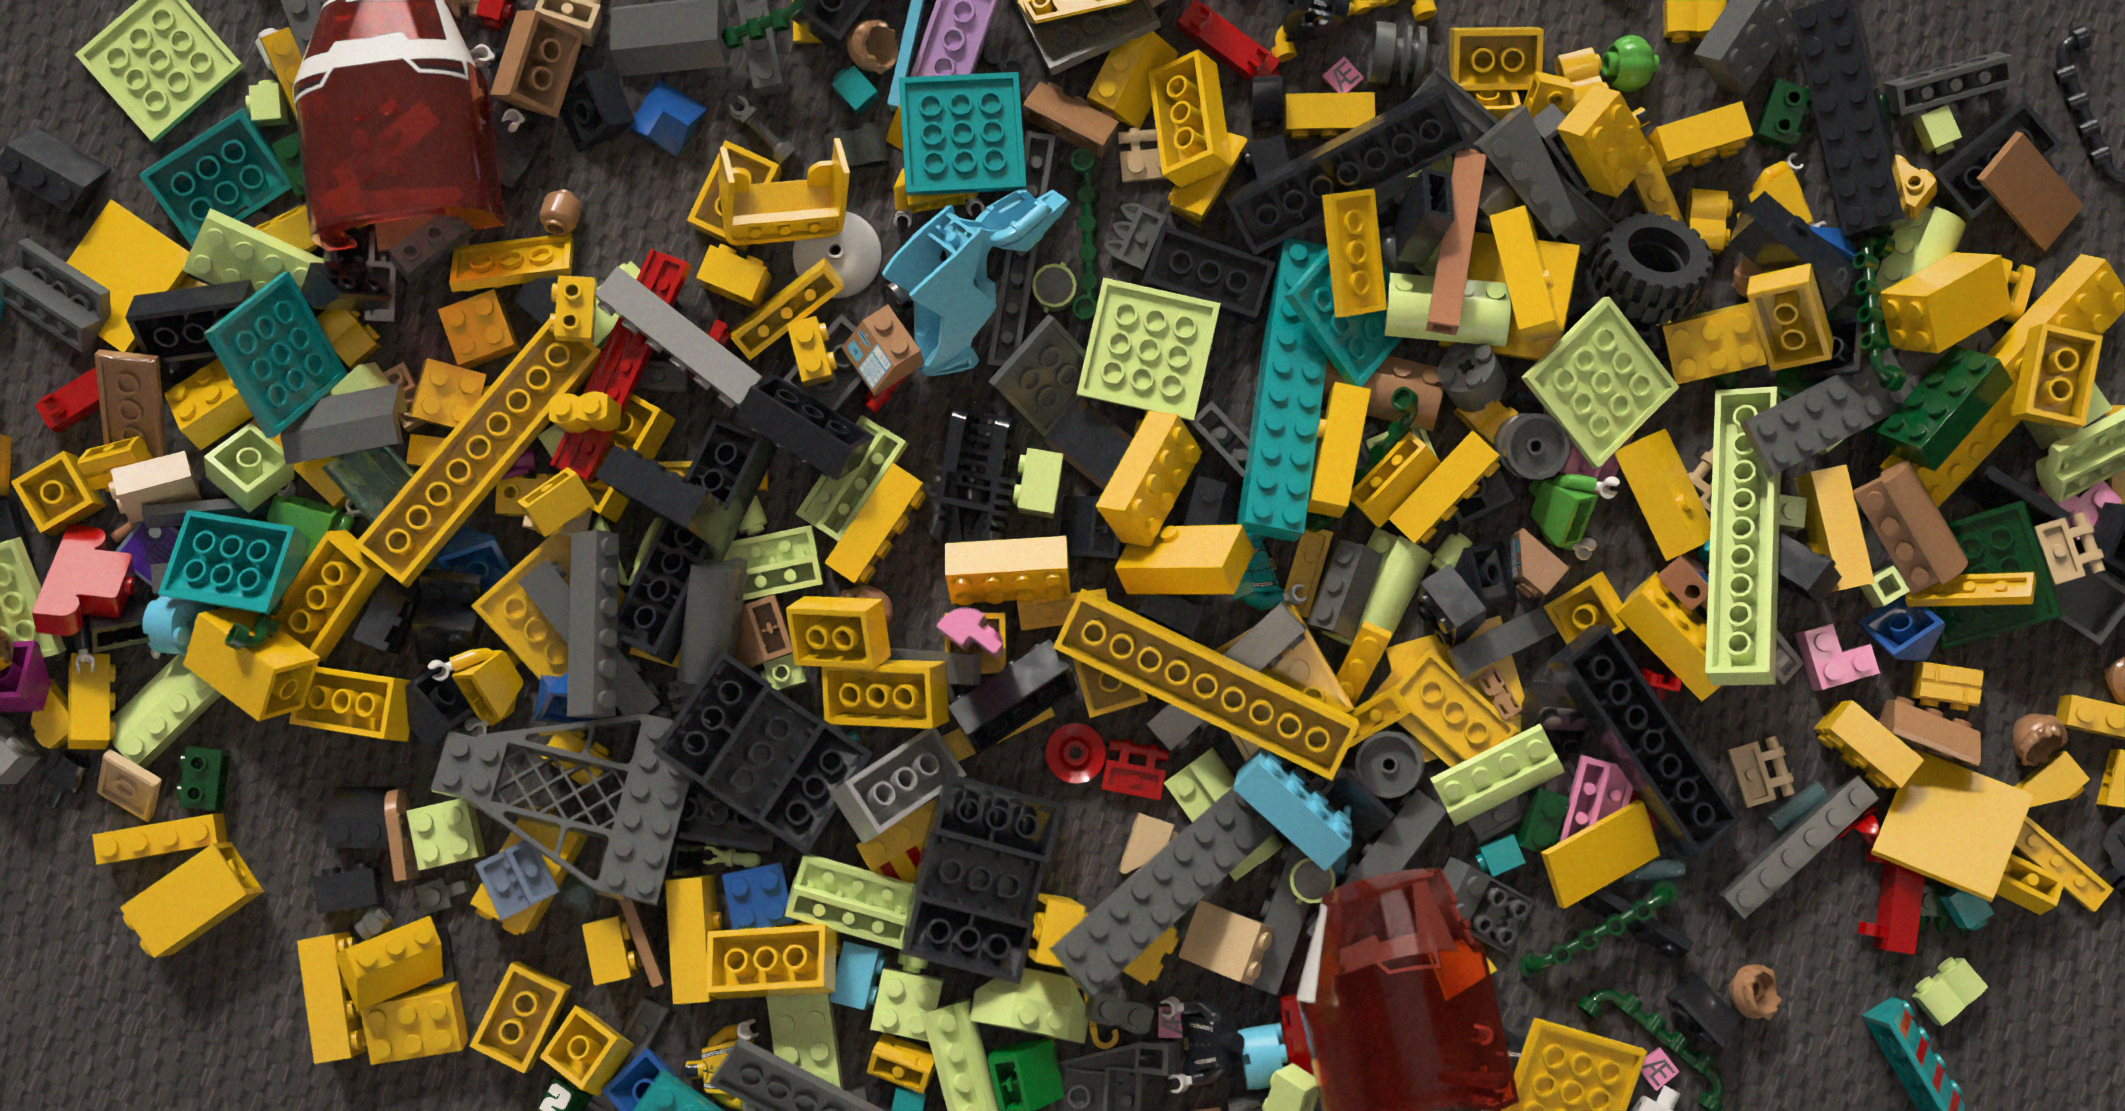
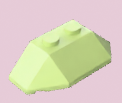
M1024 968L1020 984L993 978L985 985L977 988L974 992L969 1021L1085 1044L1089 1019L1085 1016L1086 1005L1071 977Z

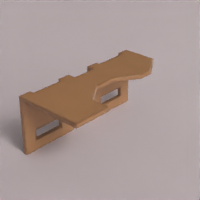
M1495 667L1476 677L1487 696H1495L1493 705L1504 721L1516 713L1519 716L1521 715L1522 708L1506 687ZM1485 678L1487 680V682L1491 686L1489 689L1486 687L1482 679ZM1502 704L1508 713L1504 714L1499 705Z

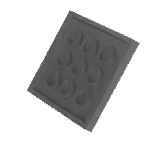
M1014 0L1052 76L1161 27L1159 18L1149 0H1134L1118 6L1037 24L1029 23L1016 0Z

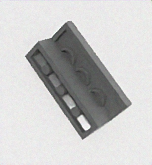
M674 0L613 7L611 9L610 52L619 77L726 66L730 60L721 33L729 22L722 0Z
M29 238L18 241V267L0 274V298L6 304L81 353L86 352L111 316L110 290Z
M402 383L319 399L281 432L280 436L286 465L403 443L398 414L408 412Z

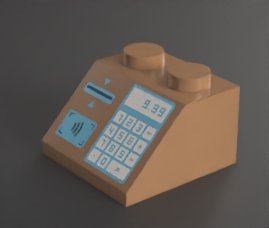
M888 304L862 320L842 347V350L874 396L925 364L920 349Z
M1524 528L1510 536L1513 580L1518 584L1515 588L1528 599L1531 596L1535 599L1546 596L1567 572L1569 567Z

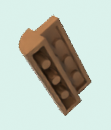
M1388 355L1362 386L1363 388L1371 389L1366 415L1392 422L1399 421L1404 413L1392 406L1391 398L1396 389L1408 387L1417 393L1419 399L1417 417L1411 426L1433 432L1444 391L1437 377L1438 367ZM1327 359L1321 403L1324 405L1327 403L1328 395L1335 382L1346 384L1329 359Z
M1909 458L1882 471L1881 477L1853 490L1854 496L1912 594L1939 581L1943 585L1955 578L1966 568L1968 564L1966 555Z

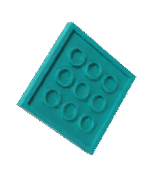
M1018 72L899 77L906 196L1026 189Z
M1328 248L1284 296L1348 385L1362 387L1403 338L1384 336L1386 310L1347 317H1335ZM1382 261L1387 303L1390 271Z
M289 271L280 273L204 333L267 439L274 438L348 375Z

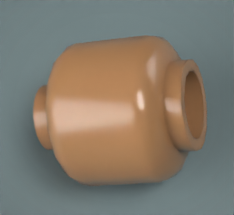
M562 189L550 192L544 198L539 220L547 232L558 236L565 235L576 229L582 205L574 194L568 190Z

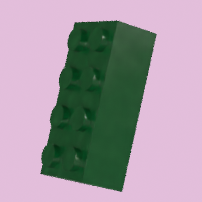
M1954 344L1876 432L1891 455L1904 460L1909 458L1911 463L1935 472L2012 386L2013 381L2000 359Z

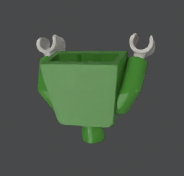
M1559 474L1556 478L1545 479L1544 481L1535 479L1528 489L1536 498L1531 510V517L1539 525L1548 543L1568 551L1573 549L1577 558L1587 560L1592 555L1591 551H1594L1597 547V543L1593 539H1582L1598 498L1594 491L1597 490L1604 498L1611 499L1618 492L1609 490L1606 485L1618 486L1620 481L1616 477H1608L1604 482H1599L1595 477L1579 474Z
M290 481L285 490L280 489L277 491V495L273 496L267 521L268 523L296 527L311 539L303 562L304 566L327 531H350L355 523L354 517L362 515L365 511V504L363 502L358 510L353 511L350 507L355 499L353 497L348 498L345 503L347 512L342 514V508H335L328 504L293 495L296 486Z

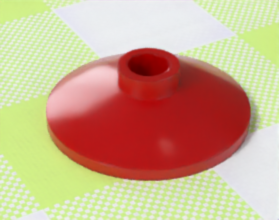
M1071 723L1058 728L1051 735L1046 746V761L1050 770L1056 777L1068 783H1083L1091 780L1100 772L1105 762L1106 749L1101 736L1093 728L1085 724ZM1077 747L1081 750L1082 754L1079 759L1071 758L1070 750Z

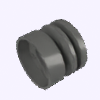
M1376 21L1370 45L1367 83L1387 86L1392 73H1397L1398 87L1403 88L1407 75H1410V88L1418 89L1428 62L1429 44L1427 40V27L1418 26L1415 39H1412V25L1407 24L1402 37H1397L1396 23Z

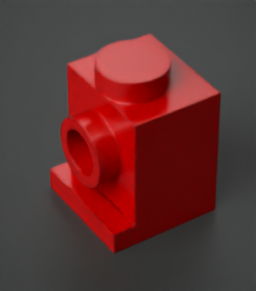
M480 0L476 15L483 22V26L500 31L501 27L505 26L506 20L510 21L512 19L514 3H512V0Z

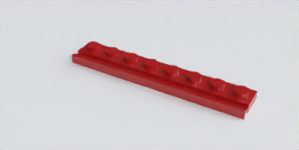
M650 249L636 280L673 308L692 266L686 261ZM619 317L583 394L588 392L607 394L621 405V420L653 349L645 343L648 338L639 331L636 335L628 331L621 324L624 320ZM590 428L580 433L565 431L550 465L560 470L568 467L576 472L579 478L592 483L616 429L598 431Z

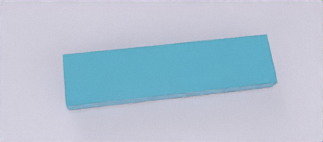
M911 0L888 99L889 109L893 112H896L900 104L899 77H909L926 0Z

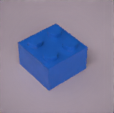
M785 861L722 875L733 930L769 928L797 921V919L785 916L791 890Z

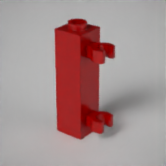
M1193 0L1177 22V29L1248 82L1251 83L1252 77L1280 75L1281 72L1277 70L1280 65L1278 58L1214 12L1205 3Z
M133 351V353H136V354H143V353L140 352V351H139L138 353H137L136 351ZM96 367L56 392L42 397L35 404L49 430L61 433L100 409Z
M1868 849L1866 861L1883 863L1876 924L1859 921L1857 933L1874 936L1873 948L1916 954L1925 875L1871 854L1872 849Z

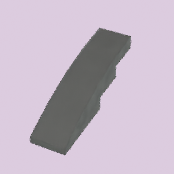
M373 217L372 231H369V261H366V267L376 280L382 283L392 298L388 303L365 311L364 320L396 322L401 273L390 262L389 252H377L375 221Z

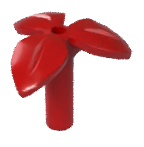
M1870 806L1836 836V839L1839 840L1851 829H1856L1861 833L1869 847L1873 849L1880 830L1877 819L1870 814L1877 811L1878 807Z

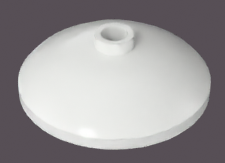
M846 211L844 228L838 235L829 238L796 240L794 242L793 262L798 276H801L825 257L843 278V289L832 298H846L864 290L876 277L881 264V245L876 232L867 221L851 212ZM839 246L841 252L838 255H832L830 253L832 247Z

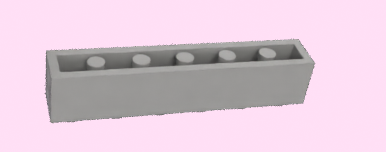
M618 265L595 292V296L600 301L597 306L611 317L614 313L624 320L621 324L634 335L639 331L648 338L645 343L657 353L663 350L671 356L669 361L682 372L687 368L696 376L693 380L706 390L711 387L719 393L717 398L727 407L732 409L735 405L740 409L750 386L763 380L761 375Z

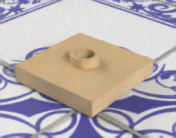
M109 749L102 758L97 793L144 821L149 822L155 814L161 778Z

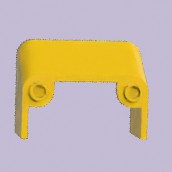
M840 138L834 139L832 160L813 164L807 172V180L749 184L748 174L742 169H731L726 147L720 148L718 183L726 240L732 245L740 246L829 238L841 233L845 223L850 171Z

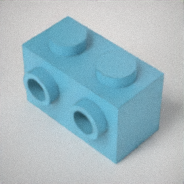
M844 941L836 971L835 993H831L829 1001L862 1010L870 1009L871 1004L875 1005L879 989L876 986L878 974L882 975V970L885 968L887 960L883 956L884 949Z

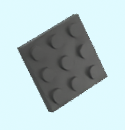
M1048 314L988 382L1041 436L1046 438L1080 398L1077 395L1086 351L1054 317Z

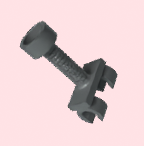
M736 96L739 99L737 102L744 107V110L736 111L729 103L731 117L739 121L743 128L746 125L752 127L751 129L754 132L756 131V134L766 144H769L768 146L773 148L774 154L772 158L781 166L797 148L789 140L781 142L756 118V109L753 106L749 107L747 99L743 96Z

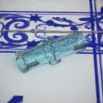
M1815 780L1796 796H1789L1787 798L1788 802L1773 813L1768 814L1767 818L1777 831H1781L1783 827L1797 817L1807 815V810L1823 798H1826L1828 794L1822 785Z
M1682 856L1657 861L1652 859L1622 876L1624 884L1644 880L1658 882V878L1685 876L1684 861Z

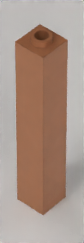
M1474 149L1458 150L1455 153L1451 172L1454 221L1440 241L1426 331L1455 336L1458 331L1486 155L1480 154Z

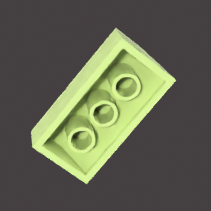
M177 654L110 719V721H115V738L111 739L113 745L126 759L142 768H147L222 695L183 665L186 655Z

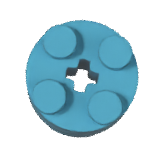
M163 596L159 597L156 601L152 600L148 604L143 617V632L148 634L151 641L147 642L149 647L158 653L186 655L198 613L214 610L215 607L209 604Z
M1280 1023L1238 1030V1033L1245 1040L1244 1048L1240 1052L1247 1090L1270 1088L1272 1075L1275 1071L1286 1067H1282V1063L1288 1062L1285 1044L1279 1045L1278 1043L1283 1041Z

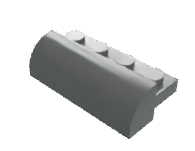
M736 557L722 562L708 559L691 564L677 680L698 685L722 650L735 658L737 641L740 636L739 624L744 605L743 594L747 580L748 560Z

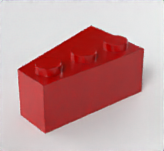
M1297 994L1278 996L1288 1065L1293 1063L1322 1081L1321 1087L1329 1086V1077H1333L1331 1058L1326 1059L1325 1047L1329 1046L1327 1029L1322 1028L1321 1016H1325L1322 998H1319L1316 994L1315 1004H1310L1302 1012L1303 1021L1300 1015Z

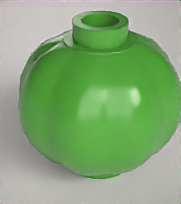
M1628 35L1618 39L1602 56L1603 75L1607 76L1612 86L1622 92H1632L1641 89L1651 80L1653 72H1657L1659 69L1658 55H1654L1652 48L1643 38L1635 35Z

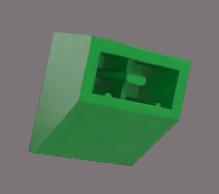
M1052 1037L994 1047L987 1061L999 1111H1035L1065 1097Z

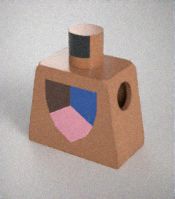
M1693 549L1679 556L1661 571L1657 577L1689 610L1692 611L1701 605L1708 612L1709 567L1699 559L1698 553Z

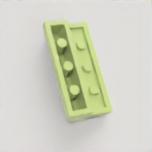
M1935 206L1934 210L1925 208L1916 220L1910 218L1912 225L1896 229L1892 236L1895 239V248L1888 257L1883 258L1875 278L1876 283L1881 286V292L1949 254L1956 252L1966 227L1965 222L1957 215ZM1879 296L1877 298L1878 310L1882 311L1883 313L1881 299Z
M1390 273L1384 336L1506 346L1511 313V301L1507 283L1466 280L1460 322L1455 336L1426 331L1434 282L1433 276Z
M2125 407L2108 417L2101 418L2098 422L2086 428L2079 429L2062 440L2055 441L2050 445L2048 456L2036 462L2039 482L2047 495L2056 503H2060L2125 470Z
M863 415L860 416L856 425L875 437L861 465L839 480L829 479L821 475L796 512V515L837 542L844 535L891 464L897 463L909 445L897 435L884 427H880Z
M812 525L732 541L723 560L726 561L736 557L748 560L743 600L823 584V572Z
M1376 527L1366 546L1384 556L1354 639L1364 620L1391 632V637L1393 636L1433 558L1428 551L1401 536L1397 537ZM1321 632L1329 638L1336 640L1348 647H1351L1354 639L1349 640L1343 637Z
M1538 724L1430 779L1454 825L1458 826L1565 771L1541 724Z
M1212 747L1165 781L1164 784L1193 822L1234 786L1236 778ZM1275 832L1229 873L1234 881L1266 861L1283 847V843Z
M807 853V855L803 854L797 874L794 877L785 916L815 925L826 924L835 931L902 949L904 928L913 884Z
M971 998L960 999L922 1013L947 1111H999L978 1023L969 1021L972 1008Z

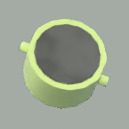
M1061 262L1060 265L1057 263L1045 265L1033 277V296L1038 305L1043 308L1042 312L1048 314L1049 311L1064 310L1071 305L1075 298L1077 288L1075 276L1069 268L1065 267L1066 263Z
M1309 857L1297 860L1290 868L1288 874V885L1292 893L1298 897L1295 902L1300 905L1303 901L1307 903L1321 902L1325 896L1333 892L1336 884L1335 873L1330 866L1324 871Z

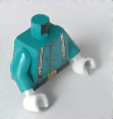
M1247 533L1255 552L1235 593L1230 594L1233 600H1244L1246 604L1260 611L1275 608L1282 601L1284 603L1289 602L1292 605H1299L1305 601L1307 597L1298 598L1295 595V591L1305 587L1302 584H1297L1290 588L1287 593H1282L1285 589L1266 538H1262L1261 535Z

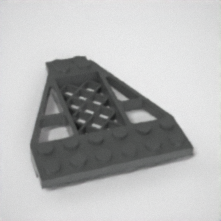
M637 714L482 734L477 737L449 731L431 790L435 793L463 799L474 808L481 810L591 888L596 894L623 901L629 899L657 906L690 781L652 752L673 720L648 714ZM633 724L641 725L630 763L622 764L593 757L589 754L596 729ZM589 730L585 748L580 753L526 740V738ZM510 748H511V749L518 750V751H516V752H514V753H512L511 755L508 756V752H509V749H510ZM529 753L548 758L535 765ZM524 754L531 768L515 775L509 762ZM558 760L577 764V766L565 772ZM554 761L561 775L546 783L539 769ZM504 766H506L512 778L499 785ZM588 767L606 771L607 773L595 779ZM584 769L591 782L576 790L569 776ZM535 772L542 786L527 794L519 781ZM619 775L627 776L625 785ZM614 776L621 789L606 797L598 784ZM565 779L572 793L557 801L549 788ZM516 783L523 796L507 805L500 791ZM595 786L602 800L587 808L579 795ZM546 790L553 804L537 812L530 799ZM496 794L501 803L494 802ZM621 796L616 814L609 802ZM576 797L583 811L567 819L560 806ZM527 801L531 810L519 808L517 806ZM606 805L613 818L597 826L590 813ZM557 809L562 818L548 815L547 813ZM503 815L561 829L555 851L552 852L504 818ZM587 816L592 825L577 821ZM611 825H613L612 830H611V829H606V828L610 827ZM568 831L609 840L598 880L590 879L560 857Z

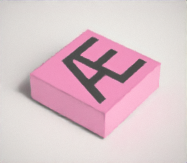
M1343 57L1322 76V79L1335 93H1349L1363 81L1364 77Z
M1158 1006V1038H1183L1180 1014H1184V1012H1178L1170 1018H1165L1160 1013L1172 1011V1007Z
M1657 1047L1646 1056L1640 1073L1652 1088L1657 1091L1680 1071L1663 1050Z

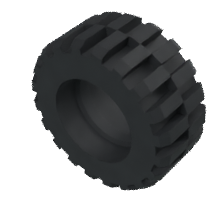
M1640 212L1631 213L1628 217L1625 215L1615 220L1605 229L1592 261V283L1595 290L1599 291L1598 294L1601 299L1609 296L1619 310L1624 313V316L1631 320L1637 318L1640 319V322L1647 324L1651 321L1656 322V324H1666L1669 320L1675 322L1689 316L1698 307L1713 274V255L1705 239H1700L1699 232L1694 228H1688L1687 223L1682 220H1673L1670 215L1666 214L1659 216L1655 212H1646L1645 214H1640ZM1640 263L1654 266L1663 272L1651 270Z

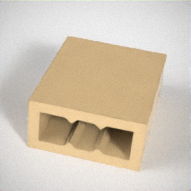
M185 451L111 470L113 482L108 484L112 498L116 500L120 514L126 513L131 524L143 521V505L203 501L199 493L196 475Z
M1199 900L1178 957L1238 982L1253 985L1254 980L1260 975L1263 955L1271 945L1273 927L1215 904Z

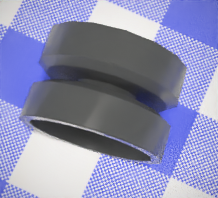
M1519 413L1506 419L1499 426L1494 436L1493 449L1502 457L1498 463L1506 473L1516 478L1540 480L1555 475L1563 468L1569 456L1570 448L1568 434L1559 422L1547 414Z
M1385 731L1374 734L1363 742L1356 755L1355 768L1359 781L1371 793L1379 797L1394 798L1405 795L1418 786L1424 776L1426 762L1423 750L1415 739L1402 732ZM1389 758L1395 762L1393 770H1387L1384 767Z

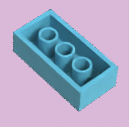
M1260 747L1237 770L1233 789L1319 867L1326 871L1351 846V820L1342 811L1338 810L1336 812L1328 805V799L1320 791L1315 790L1313 792L1305 784L1306 780L1298 771L1294 769L1290 771L1284 766L1281 756Z

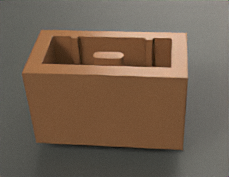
M774 594L743 605L739 624L740 636L737 641L735 654L737 661L749 669L764 665L763 663L793 654L789 627L778 596Z

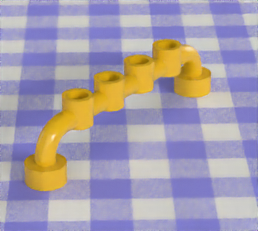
M1350 0L1347 16L1352 14L1361 15L1379 6L1387 7L1394 5L1399 0ZM1413 0L1415 4L1411 7L1416 21L1431 18L1437 13L1434 0ZM1319 16V17L1315 18L1314 21H1315L1316 19H1321V20H1323V17H1322V16ZM1282 25L1275 36L1276 46L1271 49L1272 55L1278 58L1280 63L1297 56L1294 43L1287 42V34L1284 32Z

